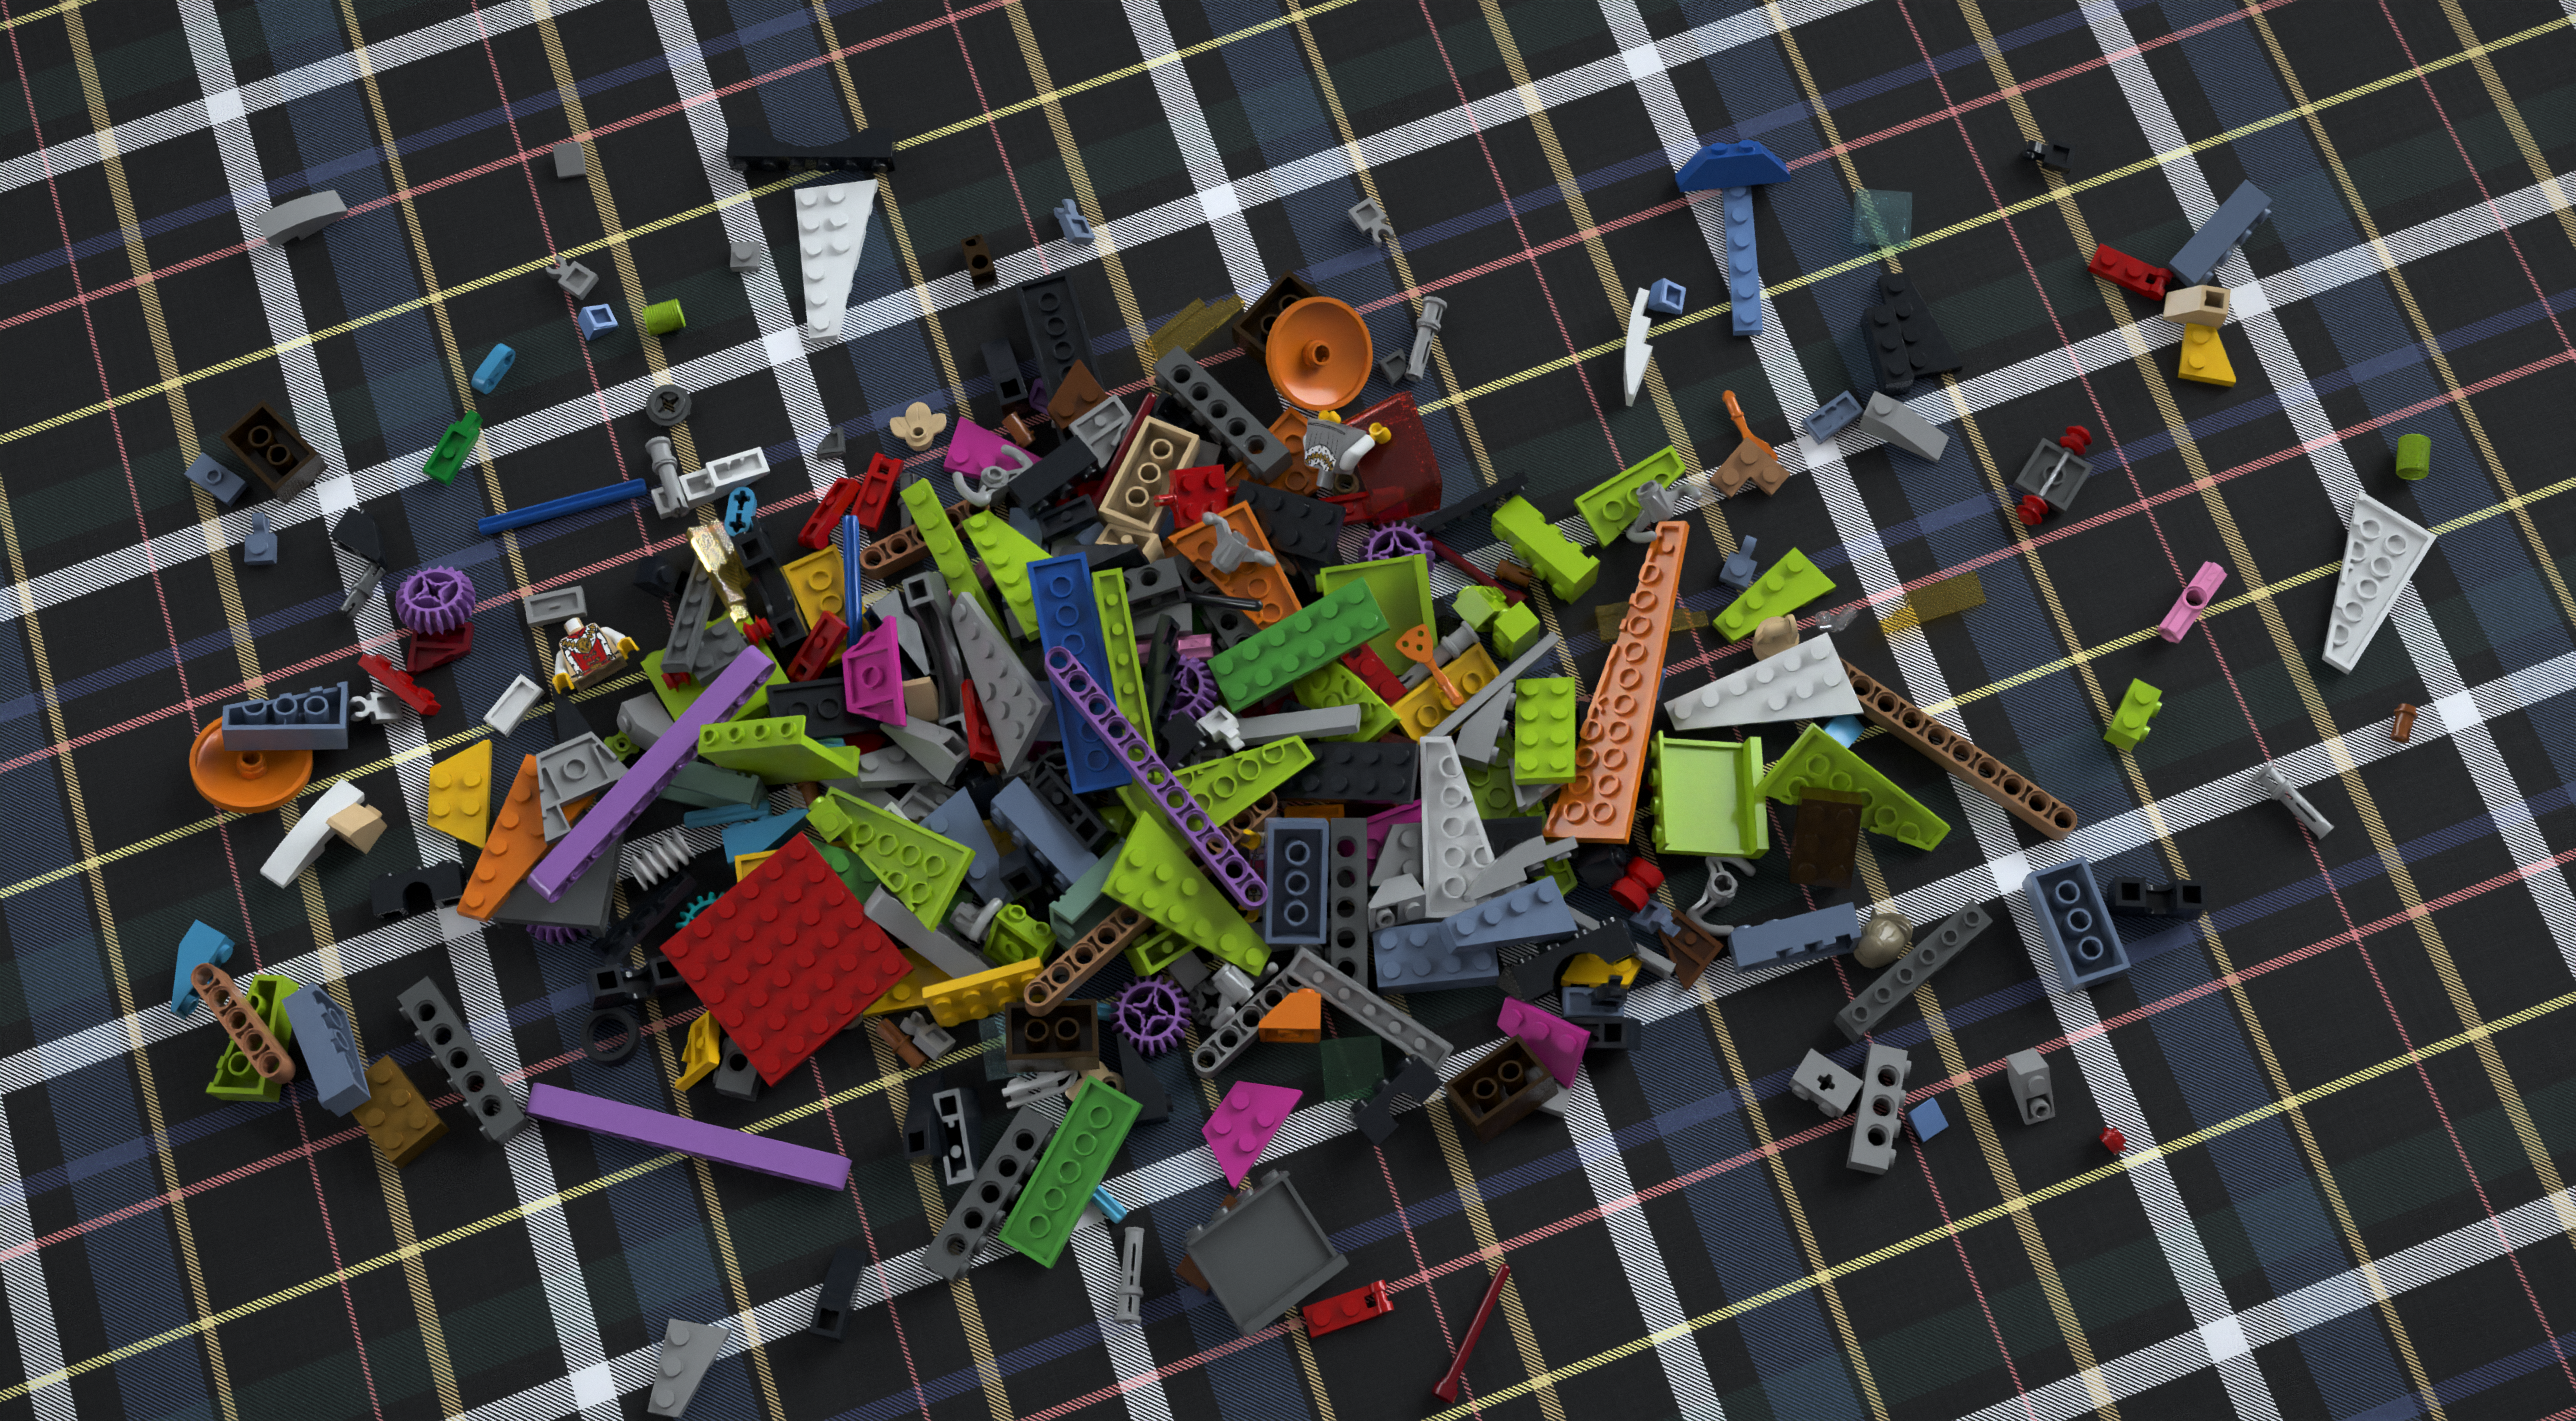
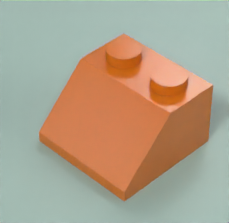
M1307 988L1298 989L1297 993H1289L1259 1021L1260 1042L1321 1043V993H1315V990Z

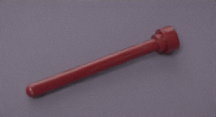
M1152 392L1146 394L1095 495L1090 496L1098 516V510L1146 416L1149 415L1156 401V395Z
M1418 527L1416 534L1424 532L1423 529ZM1425 532V541H1431L1433 544L1431 550L1482 586L1497 587L1506 596L1505 602L1510 608L1519 601H1522L1524 605L1527 604L1529 597L1523 592L1513 589L1508 590Z
M1503 1263L1499 1265L1446 1376L1441 1377L1440 1381H1436L1431 1391L1433 1396L1448 1404H1454L1459 1393L1457 1391L1459 1386L1457 1381L1510 1273L1508 1264Z

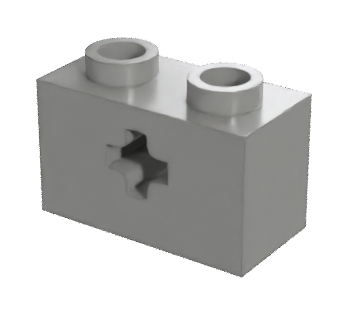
M1811 1048L1788 1085L1793 1088L1792 1092L1801 1099H1811L1819 1104L1818 1108L1824 1114L1830 1117L1836 1115L1841 1118L1862 1086L1863 1081ZM1823 1081L1829 1083L1825 1091L1819 1088Z

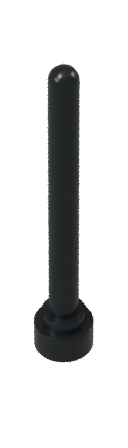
M1184 591L1186 601H1183V603L1256 612L1263 609L1262 601L1256 599Z

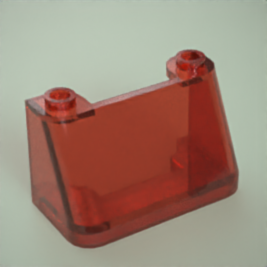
M1409 390L1396 393L1341 422L1343 425L1367 431V435H1370L1369 428L1373 423H1380L1382 427H1387L1391 432L1389 441L1384 444H1379L1375 441V446L1363 455L1357 463L1366 488V499H1362L1363 510L1366 516L1371 517L1374 526L1388 523L1392 520L1396 521L1440 510L1443 487L1440 469L1415 401Z

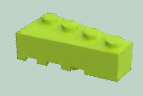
M1516 494L1492 515L1491 530L1499 540H1505L1511 546L1512 552L1518 559L1522 561L1525 559L1532 566L1533 573L1540 580L1545 579L1552 586V591L1559 599H1566L1570 604H1573L1596 583L1600 561L1593 555L1589 559L1582 553L1583 547L1575 540L1572 543H1568L1558 526L1555 524L1546 525L1543 514L1520 495Z
M255 974L245 998L284 1050L288 1052L292 1025L282 1000L298 991L299 984L284 975ZM246 1018L241 1022L240 1028L245 1025ZM229 1035L231 1041L225 1055L221 1056L216 1066L218 1072L214 1081L209 1083L206 1093L221 1100L279 1102L282 1084H277L261 1076ZM263 1040L258 1043L256 1051L262 1046ZM279 1062L274 1066L273 1073L278 1069Z

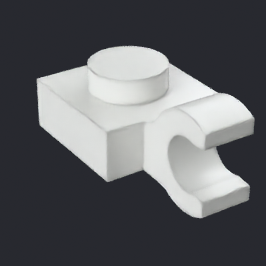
M1219 705L1206 714V716L1197 720V723L1210 735L1209 738L1215 743L1223 738L1234 752L1245 746L1244 742L1238 737L1240 732L1236 729L1239 727L1237 719L1223 706Z

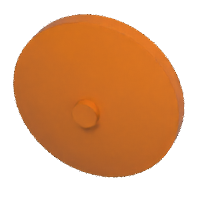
M1309 297L1294 302L1277 317L1267 339L1266 364L1274 386L1288 402L1309 411L1338 409L1352 401L1367 382L1373 361L1371 337L1363 319L1348 304L1331 297Z
M222 717L204 728L194 741L190 752L189 764L194 785L207 801L231 812L260 813L288 803L303 790L312 774L313 751H225L222 736Z

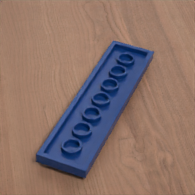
M1085 552L1027 562L1026 567L1044 656L1046 657L1047 652L1051 648L1057 646L1069 650L1117 707ZM1054 657L1050 660L1051 666L1056 669H1062L1067 665L1062 657ZM1049 677L1073 795H1083L1132 785L1133 781L1130 772ZM1073 680L1069 684L1070 688L1075 692H1081L1086 688V685L1081 680ZM1092 703L1089 706L1090 712L1094 715H1101L1105 712L1104 706L1100 703ZM1112 726L1108 729L1111 737H1123L1120 726Z

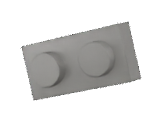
M581 586L524 597L527 624L530 628L587 616L584 591Z

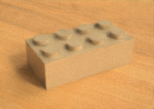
M1147 415L1098 510L1100 523L1103 527L1111 523L1159 534L1171 508L1170 506L1155 507L1154 502H1161L1163 500H1153L1155 495L1169 494V470L1193 467L1200 453L1199 435Z

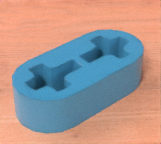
M502 343L496 345L473 375L472 387L484 394L490 393L514 362L515 351Z
M738 487L730 493L725 518V530L731 538L740 532L753 531L751 516H754L756 513L757 500L753 491L748 487ZM743 496H746L748 501L744 502L743 510H740L738 501L742 500ZM739 518H741L745 528H740L739 532L736 533L733 527H737Z

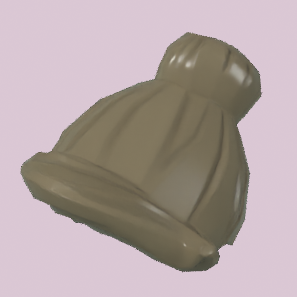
M1877 908L1872 909L1870 913L1871 921L1860 929L1862 937L1853 951L1855 958L1864 967L1880 968L1892 963L1899 956L1905 944L1911 940L1913 932L1911 922L1905 915L1897 913L1880 914Z

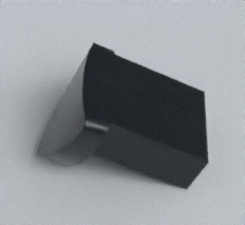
M1161 392L1151 409L1150 417L1189 432L1194 430L1195 421L1177 405L1174 398L1166 392Z

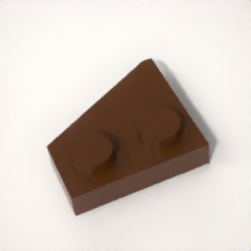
M1078 359L1047 406V413L1064 434L1069 431V424L1109 397L1081 360Z
M1676 908L1671 914L1673 917L1671 922L1679 926L1681 930L1673 938L1667 936L1660 929L1657 931V934L1669 960L1676 964L1674 970L1683 989L1688 992L1720 953L1724 945Z

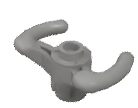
M1005 444L1001 447L1002 454L1013 458L1023 468L1010 471L997 466L985 468L981 472L978 493L973 492L967 486L962 473L958 471L952 474L954 485L962 497L977 507L986 505L996 507L1006 499L1007 492L1009 491L1007 483L1034 465L1026 454L1017 448Z
M1655 480L1642 484L1636 491L1638 502L1642 509L1634 524L1626 531L1627 538L1634 543L1655 541L1657 538L1656 532L1648 531L1642 533V531L1651 521L1669 520L1673 516L1675 509L1673 502L1683 496L1690 495L1694 501H1699L1702 497L1700 489L1694 485L1684 484L1675 486L1670 491H1665L1661 483H1657Z
M1205 512L1202 515V521L1205 525L1212 524L1216 527L1218 545L1211 554L1212 559L1210 563L1220 571L1229 575L1231 571H1236L1241 562H1257L1266 567H1274L1276 565V558L1273 554L1266 550L1261 551L1247 545L1249 539L1236 530L1232 533L1227 520L1212 512Z
M1706 856L1705 864L1710 872V877L1702 899L1686 911V916L1711 936H1729L1730 932H1734L1732 925L1719 926L1709 924L1702 920V916L1714 907L1729 905L1735 896L1738 887L1737 880L1734 879L1730 872L1724 870L1722 862L1735 865L1747 876L1755 874L1756 869L1745 858Z
M996 897L980 909L971 903L965 904L961 902L954 910L949 922L954 925L955 930L971 940L979 943L983 939L977 948L983 953L994 920L992 916L1002 909L1003 902L1000 898Z
M1229 962L1222 966L1211 978L1214 982V987L1221 993L1218 1014L1212 1019L1211 1027L1217 1030L1225 1025L1235 1015V1009L1231 1006L1237 1002L1242 1006L1254 994L1251 989L1261 987L1278 971V965L1275 962H1270L1262 969L1259 977L1243 973L1237 966L1231 965Z

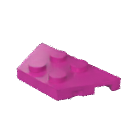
M888 615L882 619L884 623L873 633L868 631L860 638L856 645L851 646L842 654L847 711L899 727H907L896 618Z
M1237 1081L1205 1124L1202 1133L1225 1173L1230 1186L1234 1190L1237 1189L1303 1096L1301 1090Z

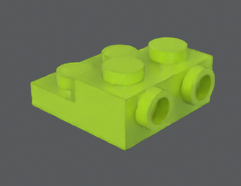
M1008 903L995 915L983 954L1001 967L1035 957H1040L1044 964V961L1051 955L1058 936L1051 931L1047 923L1037 922L1028 916L1022 906Z

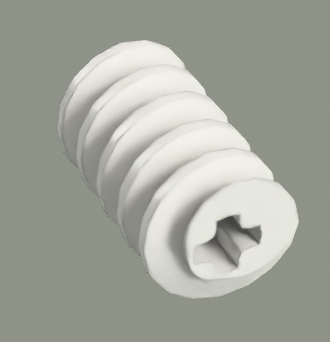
M675 829L672 830V841L666 836L661 837L662 847L655 842L651 843L652 853H649L644 848L641 849V860L635 855L630 856L632 865L629 867L644 891L648 890L646 880L656 885L658 883V873L667 878L669 876L667 867L677 872L679 871L677 861L687 866L689 864L688 855L690 854L695 858L682 835Z

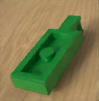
M469 409L461 422L456 421L454 425L450 424L423 467L422 472L424 475L448 487L450 486L480 435L478 429L483 422L480 414Z

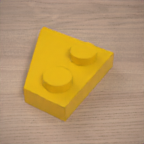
M2186 323L2183 333L2178 378L2229 387L2234 386L2236 377L2215 327Z
M1581 954L1573 959L1561 978V985L1570 987L1571 983L1589 984V988H1596L1602 983H1607L1609 975L1623 976L1620 988L1628 990L1639 973L1642 962L1632 957L1612 966L1595 954Z
M709 1010L691 1024L688 1042L681 1060L687 1063L684 1076L676 1079L675 1088L686 1091L719 1065L720 1027L719 1022Z

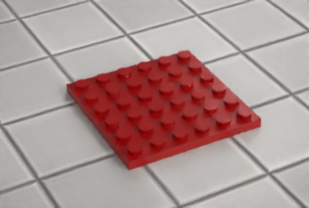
M802 831L659 947L772 1088L915 970L882 928L863 912L864 907Z

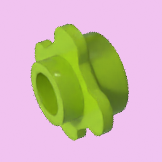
M619 730L617 735L606 737L604 740V744L618 756L620 762L630 757L631 754H637L640 748L632 743L626 733H623L621 730ZM623 743L625 746L621 748L619 744Z

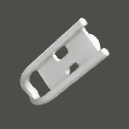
M1078 1070L1059 1071L1057 1073L1054 1071L1039 1072L1036 1076L1037 1079L1027 1082L1023 1078L1010 1080L1007 1088L1002 1089L1003 1096L1010 1095L1012 1101L1006 1103L1007 1108H1015L1065 1092L1067 1088L1072 1087L1076 1082ZM1071 1074L1070 1078L1065 1084H1063L1062 1086L1058 1085V1080H1061ZM1041 1089L1040 1093L1029 1095V1090Z

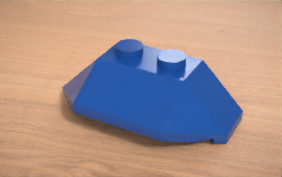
M1742 140L1735 144L1714 143L1711 146L1698 149L1675 174V180L1679 191L1687 192L1791 181V175L1786 164L1760 142Z

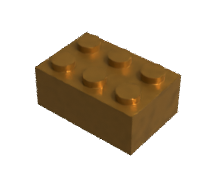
M385 1055L364 1072L371 1099L351 1110V1112L388 1160L401 1170L450 1131V1129L397 1062L388 1055Z

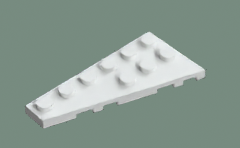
M877 179L795 190L810 343L839 340L846 313L848 295L851 293L854 272L857 270L866 235L868 218L873 208L874 194L878 188Z
M2361 491L2356 495L2322 660L2347 675L2352 671L2437 537Z
M1828 632L1664 703L1676 732L1709 729L1712 727L1864 714Z
M1451 736L1420 737L1424 892L1426 893V913L1424 918L1450 917L1477 906L1475 900L1465 902L1463 896L1478 875L1495 860ZM1502 889L1491 893L1493 899L1504 895Z

